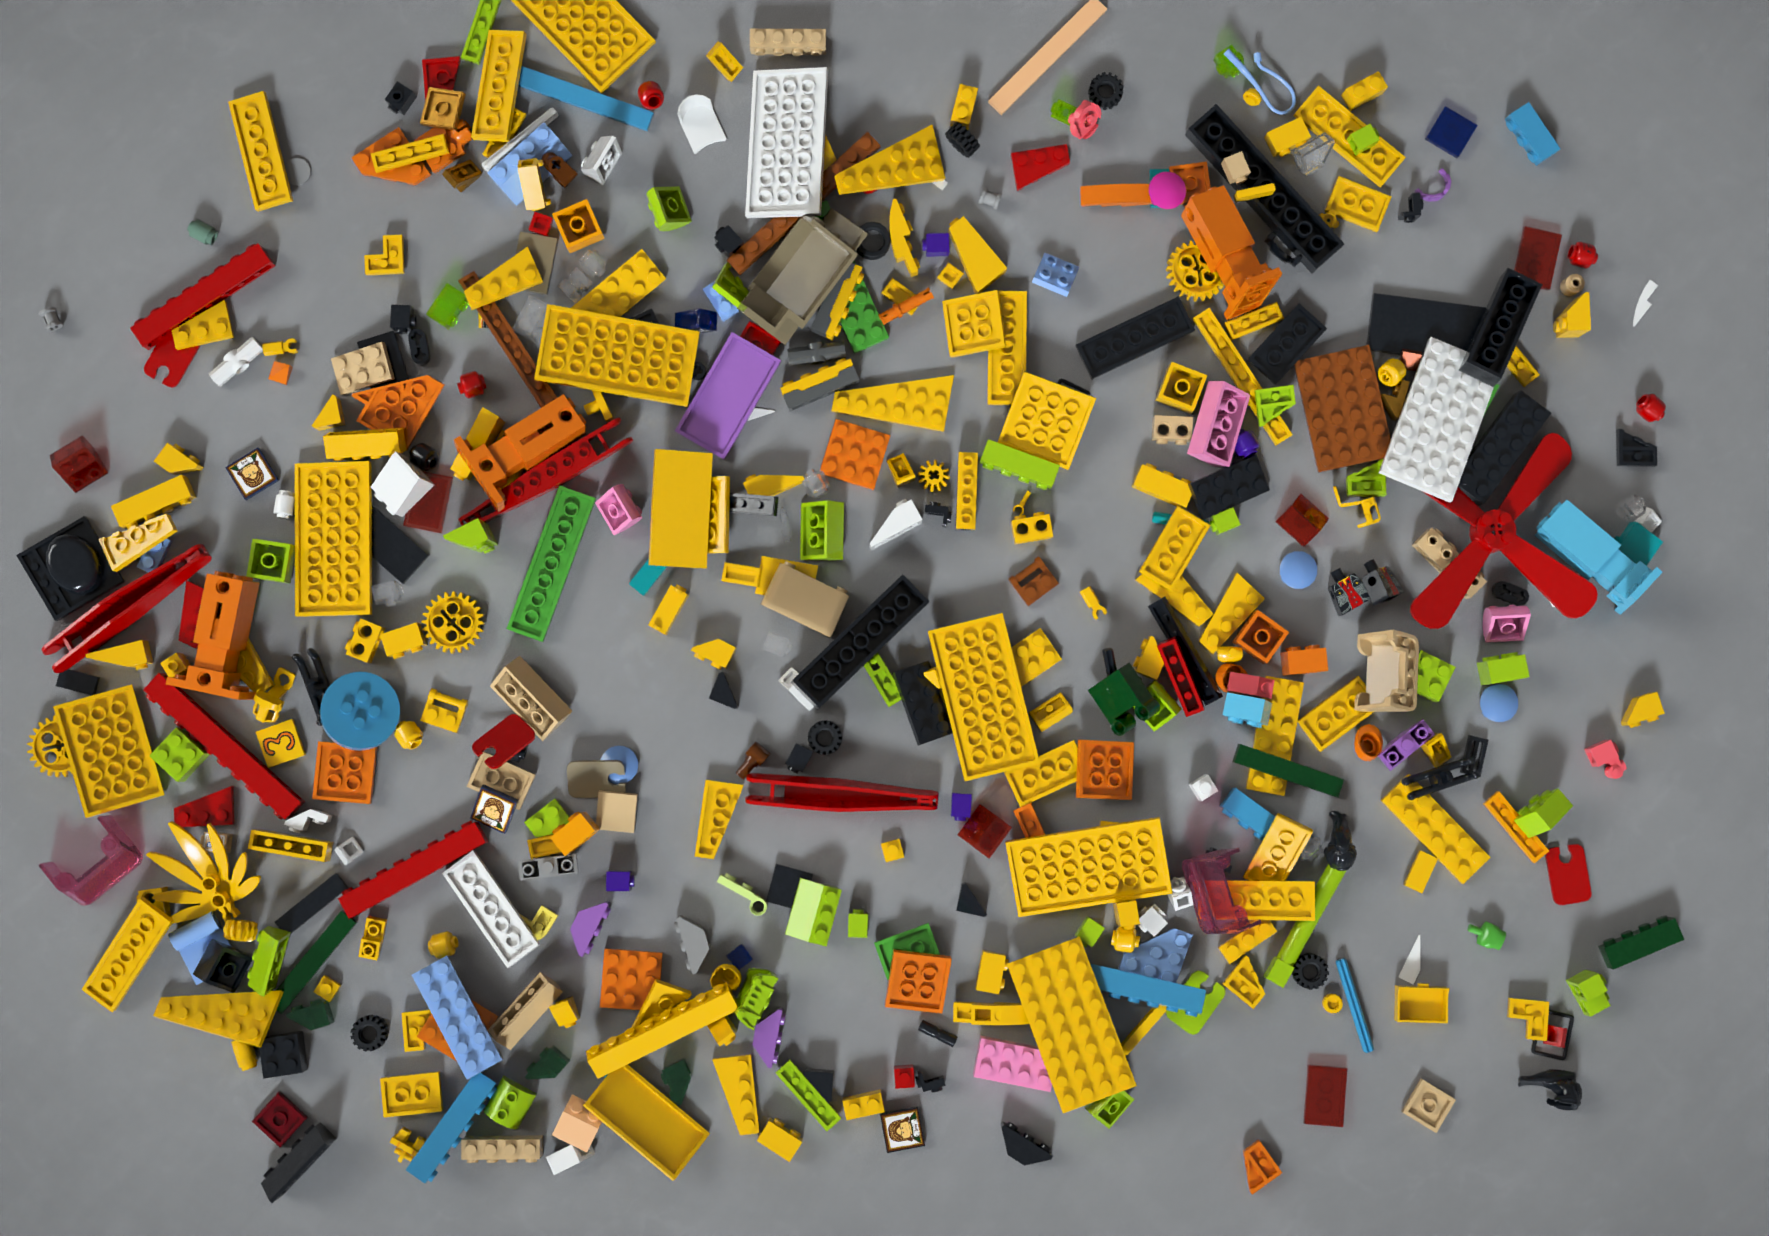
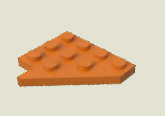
M425 375L353 393L352 397L365 404L356 421L371 430L403 428L407 451L445 384L430 375Z

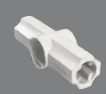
M254 337L249 338L238 349L228 352L223 358L224 361L208 373L209 376L221 387L235 374L238 375L245 371L249 366V362L263 351V347Z

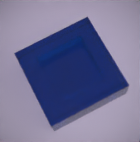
M740 944L726 955L738 970L753 960V957L743 944Z

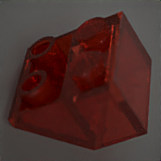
M83 435L50 455L52 468L75 493L108 474V470L96 450Z
M979 804L957 835L990 859L1012 827Z

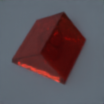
M1300 493L1275 522L1304 547L1322 530L1329 518Z

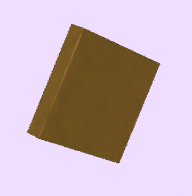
M429 87L420 124L457 131L466 94L459 91Z

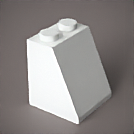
M395 451L371 488L375 491L374 496L380 502H385L387 505L386 509L392 515L396 514L403 517L434 486V483L421 469L410 462L409 457Z

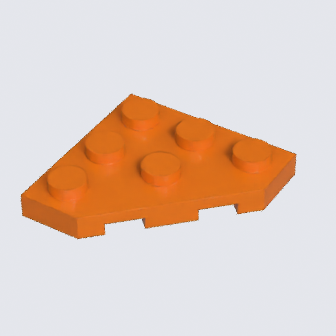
M399 127L351 157L364 176H373L394 182L399 181L414 186L431 176L422 161L379 173L375 172L371 153L409 143Z

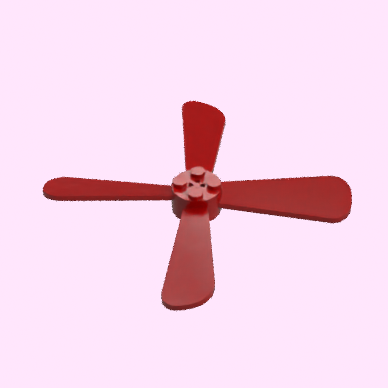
M1550 433L1541 439L1498 510L1493 509L1484 512L1459 487H1457L1453 501L1450 503L1425 493L1471 524L1469 529L1471 543L1412 601L1410 613L1418 623L1429 629H1439L1448 624L1490 553L1499 551L1564 616L1576 619L1584 616L1594 606L1598 593L1596 587L1591 582L1516 535L1514 521L1569 465L1572 459L1571 447L1562 436Z

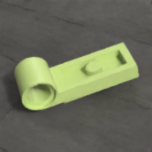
M728 873L720 875L717 880L718 883L751 900L749 908L752 914L760 916L766 912L768 903L763 897L752 891V886L745 882L742 885L735 881L736 877ZM761 901L764 904V909L756 911L753 907L754 902Z

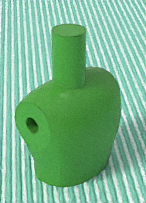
M1487 921L1483 923L1481 928L1469 924L1467 931L1478 935L1476 943L1486 948L1500 950L1506 937L1504 930Z

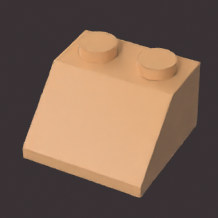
M572 1094L552 1136L588 1152L602 1121L583 1106L586 1102L585 1100Z

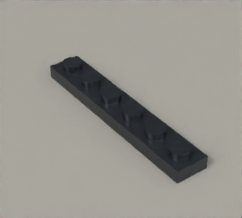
M1166 597L1149 605L1148 608L1166 639L1176 636L1205 706L1223 697Z

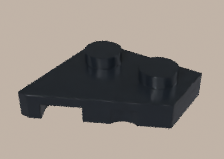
M1623 429L1616 430L1617 466H1657V446L1646 443L1641 438L1624 432L1625 430Z

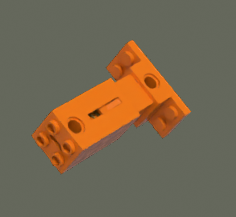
M1224 185L1211 187L1201 194L1200 192L1193 194L1185 206L1181 217L1211 273L1217 271L1225 286L1222 294L1228 303V308L1224 312L1226 320L1260 308L1281 277L1282 272L1280 268L1271 269L1266 263H1259L1252 250L1255 241Z
M563 394L506 429L504 431L505 437L488 447L484 443L472 451L473 448L467 439L463 440L461 436L454 439L456 450L498 512L505 508V495L500 488L507 484V478L523 468L529 471L534 466L585 436L586 421L581 413H576L574 409L575 404L570 397L566 398ZM487 467H490V468H491V469L488 470V471L484 470V469L487 468Z
M215 571L214 574L207 573L193 640L194 643H199L194 665H188L187 674H175V677H167L166 685L236 700H254L256 692L249 691L250 687L239 685L241 673L236 672L240 650L246 651L259 582H254L252 577L235 575L228 572Z

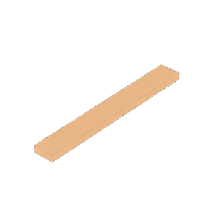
M1089 0L988 103L1002 116L1107 11V8L1099 0Z

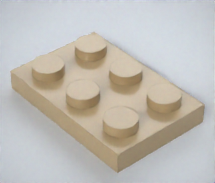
M379 342L331 358L340 395L343 396L395 379L385 342Z
M483 752L466 787L480 792L482 785H487L518 799L516 809L521 810L536 774L509 762L504 763L497 769H491L484 761L493 755Z

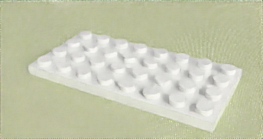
M827 67L753 71L745 210L747 218L821 216L828 89Z
M1430 337L1379 473L1450 503L1453 501L1494 387L1459 371L1467 351Z

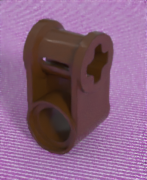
M546 152L542 156L543 166L562 187L566 188L578 175L569 164L555 153Z

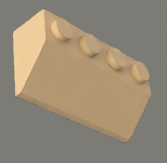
M521 656L507 664L490 685L504 702L534 730L535 734L542 741L557 729L572 712L568 705L563 702Z

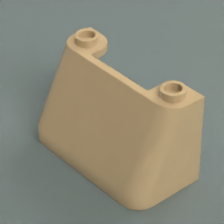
M787 561L784 564L780 563L760 605L831 638L848 601V591L839 586L834 589L795 570L796 566Z
M1394 629L1358 634L1357 648L1362 655L1367 656L1366 693L1361 692L1356 695L1354 710L1361 712H1407L1415 710L1417 705L1419 642L1416 636Z

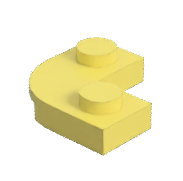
M541 905L532 921L520 914L537 940L544 938L559 916L544 905Z

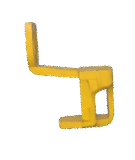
M1333 486L1336 500L1340 507L1361 504L1366 522L1357 525L1358 528L1380 521L1381 516L1375 496L1361 501L1341 504L1337 488ZM1373 505L1378 515V519L1373 520L1370 511Z
M282 667L278 668L274 677L275 686L267 693L259 690L255 694L253 713L256 715V720L264 723L275 722L279 718V713L284 705V701L280 700V698L293 686L296 676L293 672ZM281 674H286L289 677V683L284 686L281 685Z

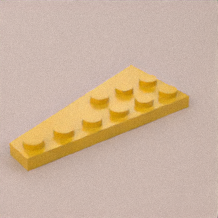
M933 125L912 134L835 175L839 195L938 182L945 179Z
M954 375L838 391L834 394L831 411L944 432Z
M281 990L270 991L265 996H261L257 992L161 997L153 1016L261 1048L284 992Z

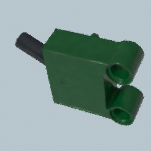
M1105 648L1102 652L1107 677L1088 689V691L1109 721L1114 734L1122 736L1136 726L1134 716L1126 713L1127 710L1135 706L1136 716L1138 719L1145 721L1159 712L1160 704L1151 696L1142 682V678L1138 676L1130 662L1117 670L1113 649Z

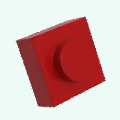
M534 212L528 230L548 237L554 219Z
M1548 1024L1547 1041H1543V1044L1565 1048L1567 1028Z

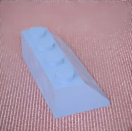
M543 123L488 172V175L517 206L524 200L518 173V160L532 158L542 160V156L546 152H553L567 162L572 157V154L554 132ZM540 166L543 183L551 176V173L544 166Z

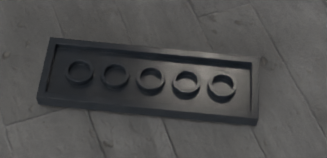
M1178 296L1075 346L1093 380L1194 332L1195 329Z

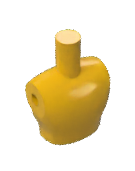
M1217 647V659L1220 662L1235 663L1242 659L1243 649L1241 647Z

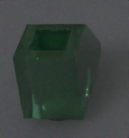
M321 998L311 1001L310 1006L304 1008L303 1004L292 1007V1011L286 1014L287 1018L309 1030L318 1029L335 1022L329 1002H322Z
M554 1045L550 1049L546 1047L539 1054L541 1059L537 1063L533 1061L526 1069L528 1074L525 1078L527 1080L555 1078L571 1060Z
M685 1058L664 1067L661 1074L663 1083L665 1085L668 1084L671 1090L669 1096L672 1102H676L678 1106L682 1105L693 1076Z

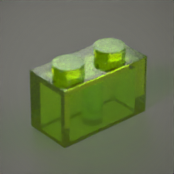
M447 283L426 315L449 330L450 327L453 328L458 322L457 317L461 311L464 312L467 309L469 303L464 293Z

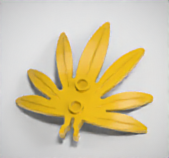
M170 821L168 825L202 878L190 867L170 856L152 851L148 852L146 856L172 875L202 891V893L189 890H172L157 893L152 899L179 904H198L171 916L174 919L173 923L193 920L217 909L223 914L224 922L231 919L229 913H232L234 918L238 917L241 913L235 907L234 901L247 896L261 881V876L256 875L248 878L240 885L247 870V853L243 852L239 857L230 879L229 861L224 843L211 823L207 824L217 867L208 852L195 837L178 824Z

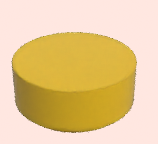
M1329 993L1324 996L1322 1006L1329 1013H1337L1342 1009L1343 1002L1340 996Z

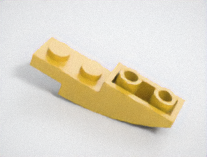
M893 199L889 219L893 254L897 263L905 262L910 276L914 277L918 275L920 265L917 258L912 257L911 251H913L910 241L905 240L911 237L910 231H913L910 221H906L903 216L905 210L902 203L898 204L897 199Z
M961 1001L953 1003V1022L971 1023L972 1025L1029 1024L1022 1003Z

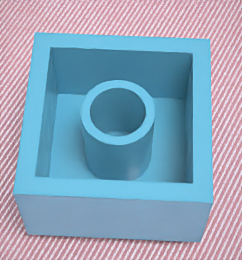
M1227 692L1223 716L1228 717V721L1232 723L1243 724V721H1245L1247 725L1262 728V725L1268 726L1272 703L1265 699Z

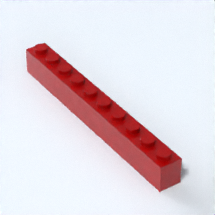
M158 673L143 689L147 693L146 697L151 702L158 703L161 706L160 710L165 715H171L178 727L181 729L185 728L192 740L195 742L199 741L204 745L202 747L204 751L210 755H215L218 758L216 761L222 767H228L235 779L238 781L242 780L249 792L256 793L260 797L259 800L262 804L273 808V813L279 819H290L305 801L183 689L166 685L168 676L165 673Z

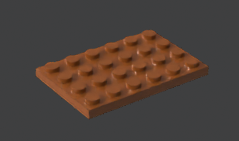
M1365 345L1298 360L1294 364V369L1318 473L1384 459L1391 438L1370 346Z

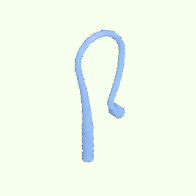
M1229 48L1223 53L1253 84L1267 106L1274 113L1279 115L1291 113L1296 105V95L1293 88L1280 75L1260 63L1262 61L1260 52L1253 54L1254 62H1256L1261 70L1281 81L1292 95V105L1286 111L1277 110L1271 105L1255 78Z

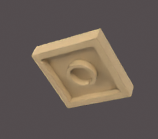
M599 790L596 824L600 830L634 833L638 794Z
M1420 1079L1401 1112L1437 1133L1456 1099L1425 1080Z

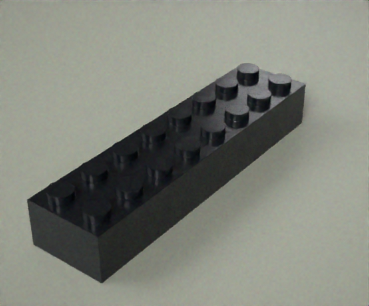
M902 574L791 681V684L819 710L930 601Z

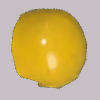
M722 964L712 973L710 978L711 987L714 988L718 984L727 982L731 991H736L740 986L742 976L734 965Z

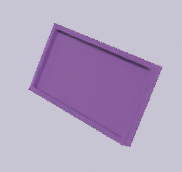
M731 332L675 432L725 460L782 361Z

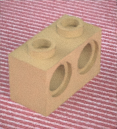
M1154 415L1152 418L1151 441H1156V444H1168V441L1175 442L1176 445H1187V442H1190L1192 438L1193 417ZM1159 426L1166 427V435H1162L1158 432ZM1184 427L1186 435H1179L1177 428Z

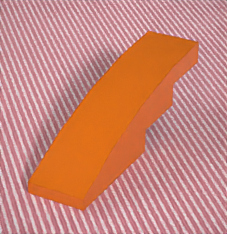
M1149 184L1080 186L1082 207L1101 205L1102 207L1121 205L1126 207L1152 204L1149 196Z

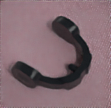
M1273 231L1264 241L1270 247L1269 250L1285 264L1289 263L1293 267L1298 265L1303 256L1299 254L1295 258H1291V256L1284 253L1274 243L1277 234Z

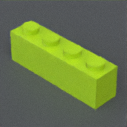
M989 439L979 462L983 464L982 467L991 471H993V468L1000 470V474L1011 477V475L1019 477L1018 480L1029 484L1030 481L1042 490L1052 488L1060 465Z

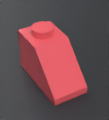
M1230 672L1227 691L1257 698L1271 699L1275 680Z

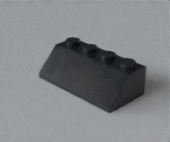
M321 1122L316 1126L312 1124L304 1132L306 1136L302 1140L298 1139L291 1146L293 1150L288 1155L284 1153L277 1160L279 1165L275 1169L271 1167L263 1175L265 1179L261 1182V1185L271 1203L282 1197L337 1139Z

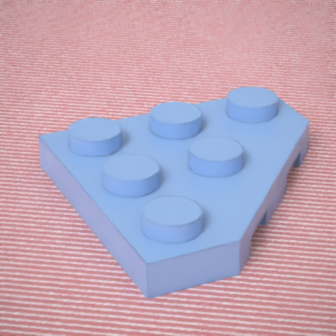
M1172 928L1163 934L1139 944V948L1135 947L1132 953L1124 952L1118 969L1176 983L1193 935Z

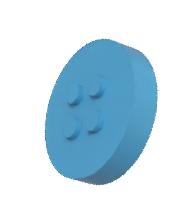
M353 672L336 679L326 690L320 706V719L326 734L336 744L357 751L369 750L384 743L394 732L400 717V703L395 690L386 680L368 672Z

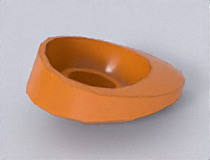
M1233 663L1221 665L1216 672L1218 687L1225 693L1239 694L1227 691L1230 672L1247 674L1246 670Z
M1371 724L1361 726L1355 735V752L1361 760L1372 761L1382 751V734L1376 726Z

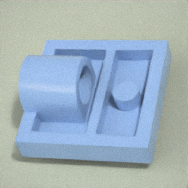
M1044 253L1032 283L1067 297L1079 266Z

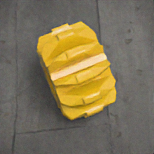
M928 460L926 461L928 468L924 465L920 466L924 472H918L917 475L924 478L918 482L919 484L926 482L923 486L924 490L931 486L930 492H933L936 486L937 490L941 491L940 484L946 487L947 483L944 480L950 479V476L944 475L949 472V469L945 468L942 470L944 463L942 462L937 466V460H934L931 466ZM937 472V473H938V474H937V477H939V478H938V479L934 478L933 480H931V479H930V476H931V475H928V474H929V473H932V474H933V473Z
M229 919L225 921L223 937L232 941H254L258 932V924L249 920Z

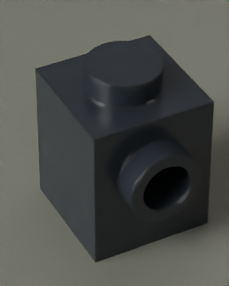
M397 81L384 100L388 104L387 108L395 114L400 112L405 115L417 96L412 90Z
M729 225L725 228L721 227L715 233V247L721 253L725 252L729 257L744 245L742 239Z
M391 305L390 328L396 331L397 334H407V331L413 330V326H416L417 322L414 308L411 305Z

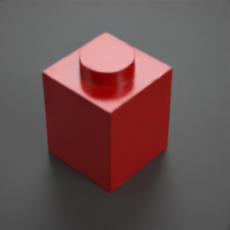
M913 1064L894 1066L895 1089L915 1087Z

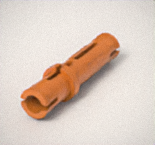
M927 288L899 304H893L892 308L878 314L882 324L885 325L897 317L900 319L903 317V314L934 299V296L930 289Z

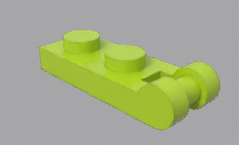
M877 653L864 665V668L887 706L890 707L899 702L901 697L894 678L879 653ZM878 663L880 668L873 671L871 666Z

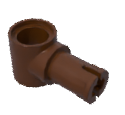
M756 741L746 752L745 761L735 773L744 780L746 775L754 767L761 766L771 753Z

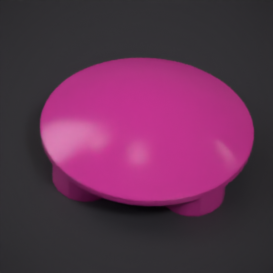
M1161 172L1155 175L1149 184L1151 203L1162 209L1176 208L1185 198V183L1180 176L1173 172Z

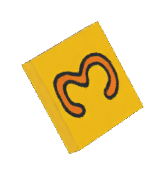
M294 719L256 731L268 768L306 755Z

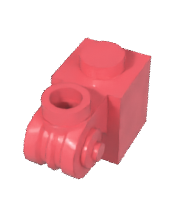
M1603 740L1584 749L1592 767H1599L1603 764L1607 765L1604 773L1608 778L1618 779L1627 770L1622 759L1619 760L1618 747L1612 740Z

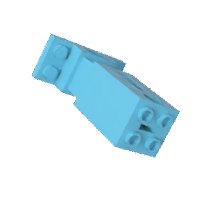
M1568 500L1563 504L1559 502L1548 514L1550 518L1546 516L1535 528L1538 530L1534 535L1586 580L1592 577L1609 592L1606 597L1617 605L1615 611L1620 615L1662 574L1658 567L1652 571L1641 561L1635 564L1618 549L1621 546L1619 542Z

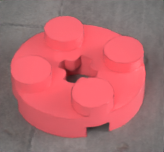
M1084 100L1075 112L1070 114L1068 123H1070V131L1074 137L1088 139L1095 133L1098 128V124H1096L1097 119H1101L1099 105Z

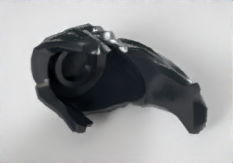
M1331 811L1329 816L1333 820V829L1328 847L1323 849V853L1331 868L1338 871H1346L1355 862L1357 850L1352 842L1351 832L1345 818L1346 814Z
M1549 1069L1532 1076H1520L1518 1078L1520 1081L1518 1083L1519 1087L1536 1085L1551 1089L1556 1095L1554 1099H1547L1546 1102L1550 1106L1561 1110H1576L1581 1105L1582 1088L1576 1082L1575 1072Z

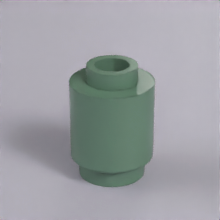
M198 219L191 221L187 228L190 237L206 245H213L218 237V231L214 227Z

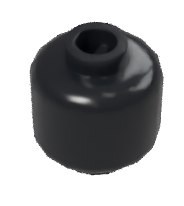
M419 443L410 449L409 458L414 466L423 471L436 467L439 457L434 448L425 443Z

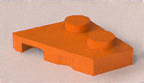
M1259 1139L1243 1150L1248 1187L1253 1195L1282 1174V1171Z

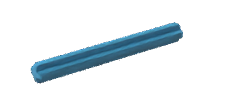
M1345 958L1338 959L1336 961L1337 969L1362 1049L1365 1053L1372 1052L1374 1050L1347 960Z

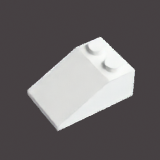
M614 136L600 137L598 141H595L591 147V154L589 157H585L581 164L583 174L601 185H604L622 155L620 146Z
M904 499L896 504V508H894L870 542L871 551L922 524V518L912 499L909 501Z

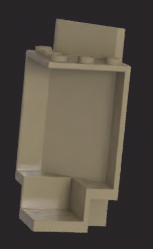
M830 208L822 220L814 216H801L748 287L750 292L737 309L786 345L798 327L804 328L858 254L855 251L868 234L832 208Z

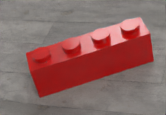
M1176 636L1159 642L1157 648L1186 717L1204 711L1205 706Z

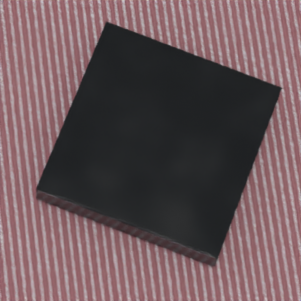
M776 864L766 902L792 908L800 878L812 881L813 874Z

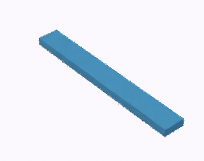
M521 66L518 86L648 132L654 112Z

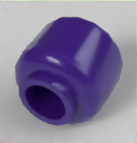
M1240 430L1235 446V452L1239 457L1246 459L1258 452L1257 449L1260 444L1253 431Z

